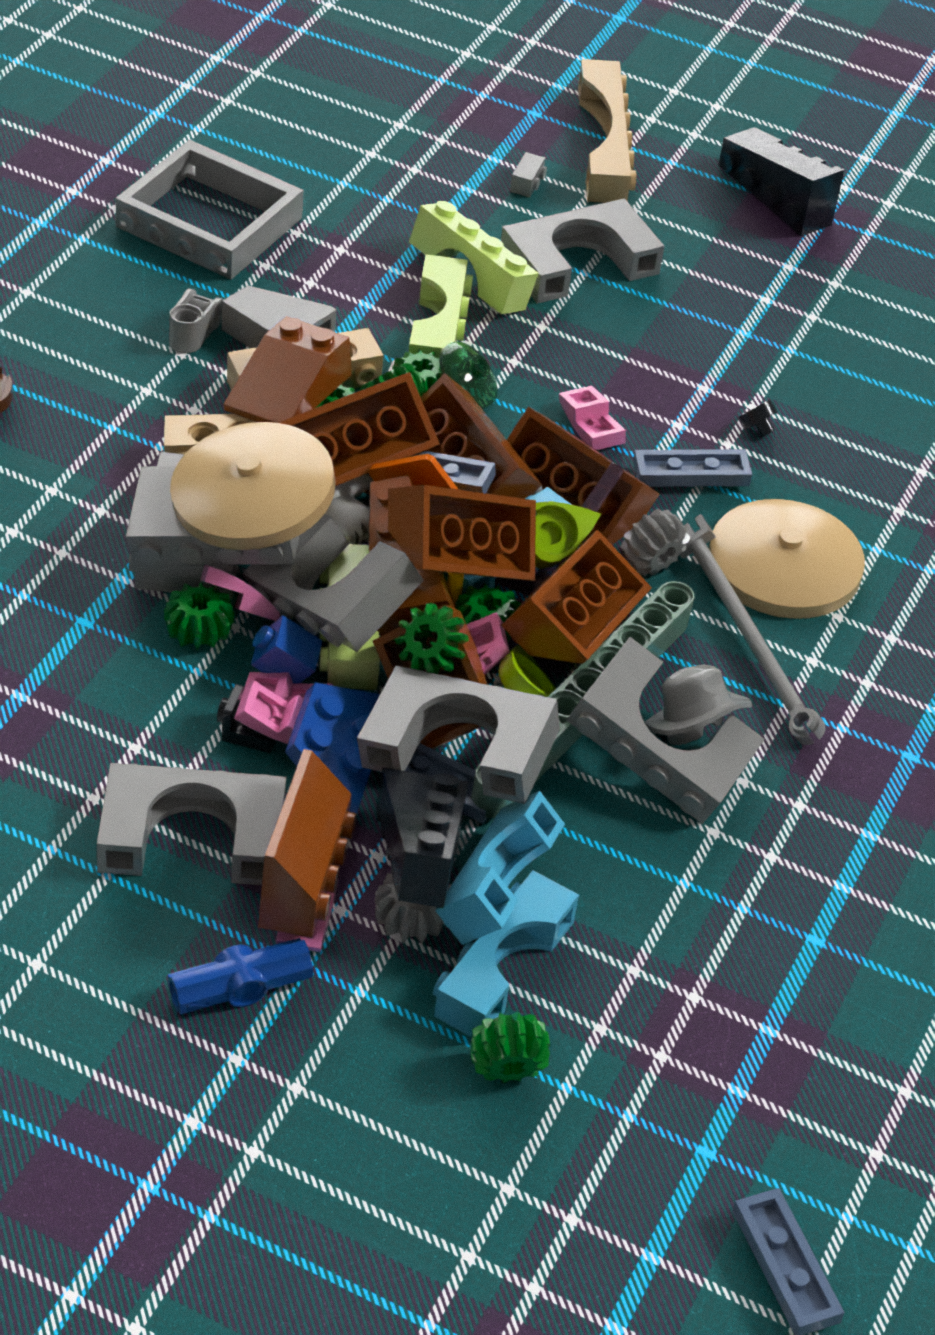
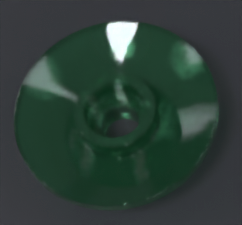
M455 341L447 344L442 349L439 358L442 375L444 373L468 391L481 409L489 407L496 400L498 392L497 381L490 365L476 349L466 343Z

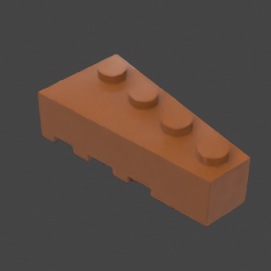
M408 475L370 482L369 552L381 541L404 553L387 530L388 488L414 486ZM416 569L424 581L377 630L380 636L399 628V621L401 620L413 621L410 609L414 607L424 612L426 603L436 604L438 608L445 604L454 608L453 598L444 572Z

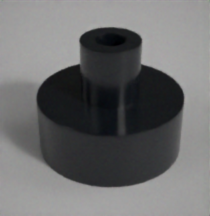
M770 399L739 416V419L745 430L756 425L761 436L764 437L775 431L768 417L778 411Z

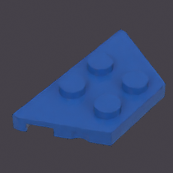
M315 682L306 691L285 753L297 766L303 749L312 750L352 794L350 812L357 813L371 769L362 767L357 737L380 694Z

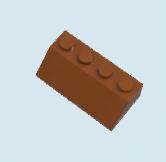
M410 372L277 422L304 430L324 445L332 459L336 486L368 474L371 466L375 463L410 457L440 445Z
M444 373L421 396L423 405L440 445L425 451L495 463L496 475L486 494L525 499L542 486L470 393Z
M529 406L507 438L509 444L540 481L542 489L549 487L570 504L601 514L585 540L598 530L611 544H614L633 528V523L639 522L642 516L648 513L660 493Z
M429 485L388 488L387 530L416 569L535 581L536 500Z
M596 530L533 591L501 626L510 634L512 640L520 645L530 656L583 664L652 587L613 545Z
M303 749L264 856L258 928L310 938L313 937L318 920L326 921L331 894L327 892L335 893L340 866H336V864L344 865L348 849V839L345 838L352 839L357 819V813L350 812L352 794L312 750Z

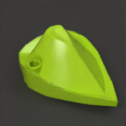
M554 501L537 502L535 567L540 569L550 568L569 557L591 532L601 514Z
M516 645L500 662L498 674L504 686L503 688L542 695L544 697H548L556 690L535 659L528 655L520 645Z

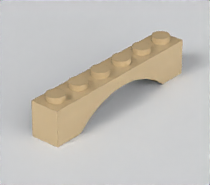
M581 60L578 81L579 105L596 118L607 137L597 149L589 154L585 181L587 202L606 203L624 198L628 201L629 190L635 191L636 170H633L634 150H631L632 131H629L630 112H627L628 93H625L627 77L626 75H621L620 61Z

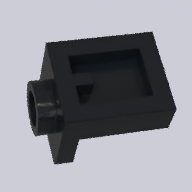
M235 684L230 697L222 698L217 712V722L222 723V741L271 753L276 741L275 739L263 735L234 719L244 691V686Z

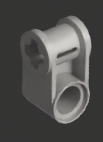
M188 288L178 303L170 310V347L181 353H192L200 349L212 331L216 330L221 323L222 301L224 299L216 297L213 300L197 295L196 290Z

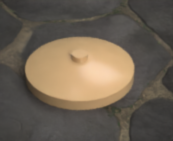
M254 422L235 425L215 432L190 448L178 462L173 472L170 493L174 511L179 522L192 536L220 548L253 550L284 543L310 529L328 510L334 497L336 484L332 459L318 439L306 431L290 425Z
M784 499L752 501L727 512L713 529L716 538L710 541L709 550L741 603L756 611L783 618L802 619L819 617L834 612L846 605L855 596L861 584L865 558L858 539L839 519L812 505Z

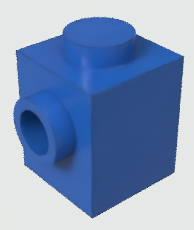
M282 615L270 626L264 625L255 635L253 640L255 650L251 665L263 673L289 672L293 684H299L316 671L322 640Z

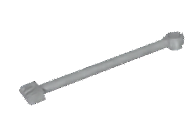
M702 514L695 517L696 524L700 528L698 531L694 532L689 523L683 525L690 539L686 544V551L680 555L683 559L692 553L695 555L791 716L789 721L791 734L801 744H814L808 731L804 726H800L803 722L809 720L806 725L820 740L825 732L824 721L816 711L805 708L707 547L706 544L716 538Z

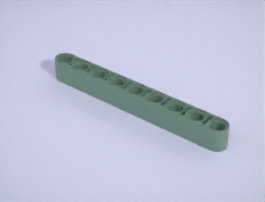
M676 581L666 582L661 585L599 646L586 662L581 664L548 696V698L557 699L560 730L536 781L583 735L566 719L628 638H633L659 658L686 630L695 598L692 588ZM479 764L475 771L471 798L476 806L486 811V818H495L501 808L514 803V801L483 795Z

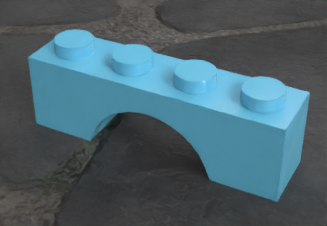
M540 791L529 795L525 804L514 802L500 809L447 891L444 908H436L435 911L446 927L451 930L462 945L503 928L518 903L517 898L508 888L509 884L522 869L552 847L565 823Z
M532 870L522 884L516 882L510 891L517 898L518 903L503 928L478 938L475 943L473 941L466 943L458 957L455 968L451 973L448 971L443 972L437 980L433 989V995L436 996L434 1017L472 1038V1029L482 1025L483 1019H494L499 1016V1013L504 1014L510 984L500 973L497 964L506 956L521 950L539 949L552 952L574 923L579 894Z

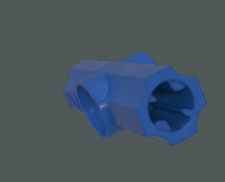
M300 938L254 951L248 945H233L220 952L214 962L168 974V986L174 1008L180 1015L227 1001L234 1007H246L261 1000L269 989L313 977V965L305 940Z

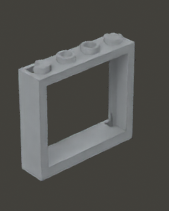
M189 139L115 198L116 227L232 280L302 219L304 190ZM189 177L265 212L228 242L151 207V205L184 178Z

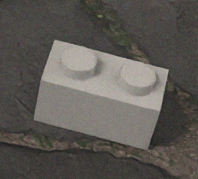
M526 152L512 174L510 192L531 197L534 190H538L540 180L546 176L545 157Z

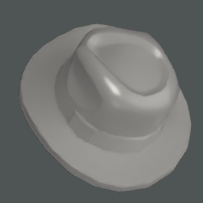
M702 664L676 671L665 680L661 686L664 702L663 710L646 720L645 725L655 734L667 735L670 744H687L701 738L706 725L711 723L714 726H720L723 723V716L740 708H751L753 705L749 698L732 693L726 689L722 673L716 666Z

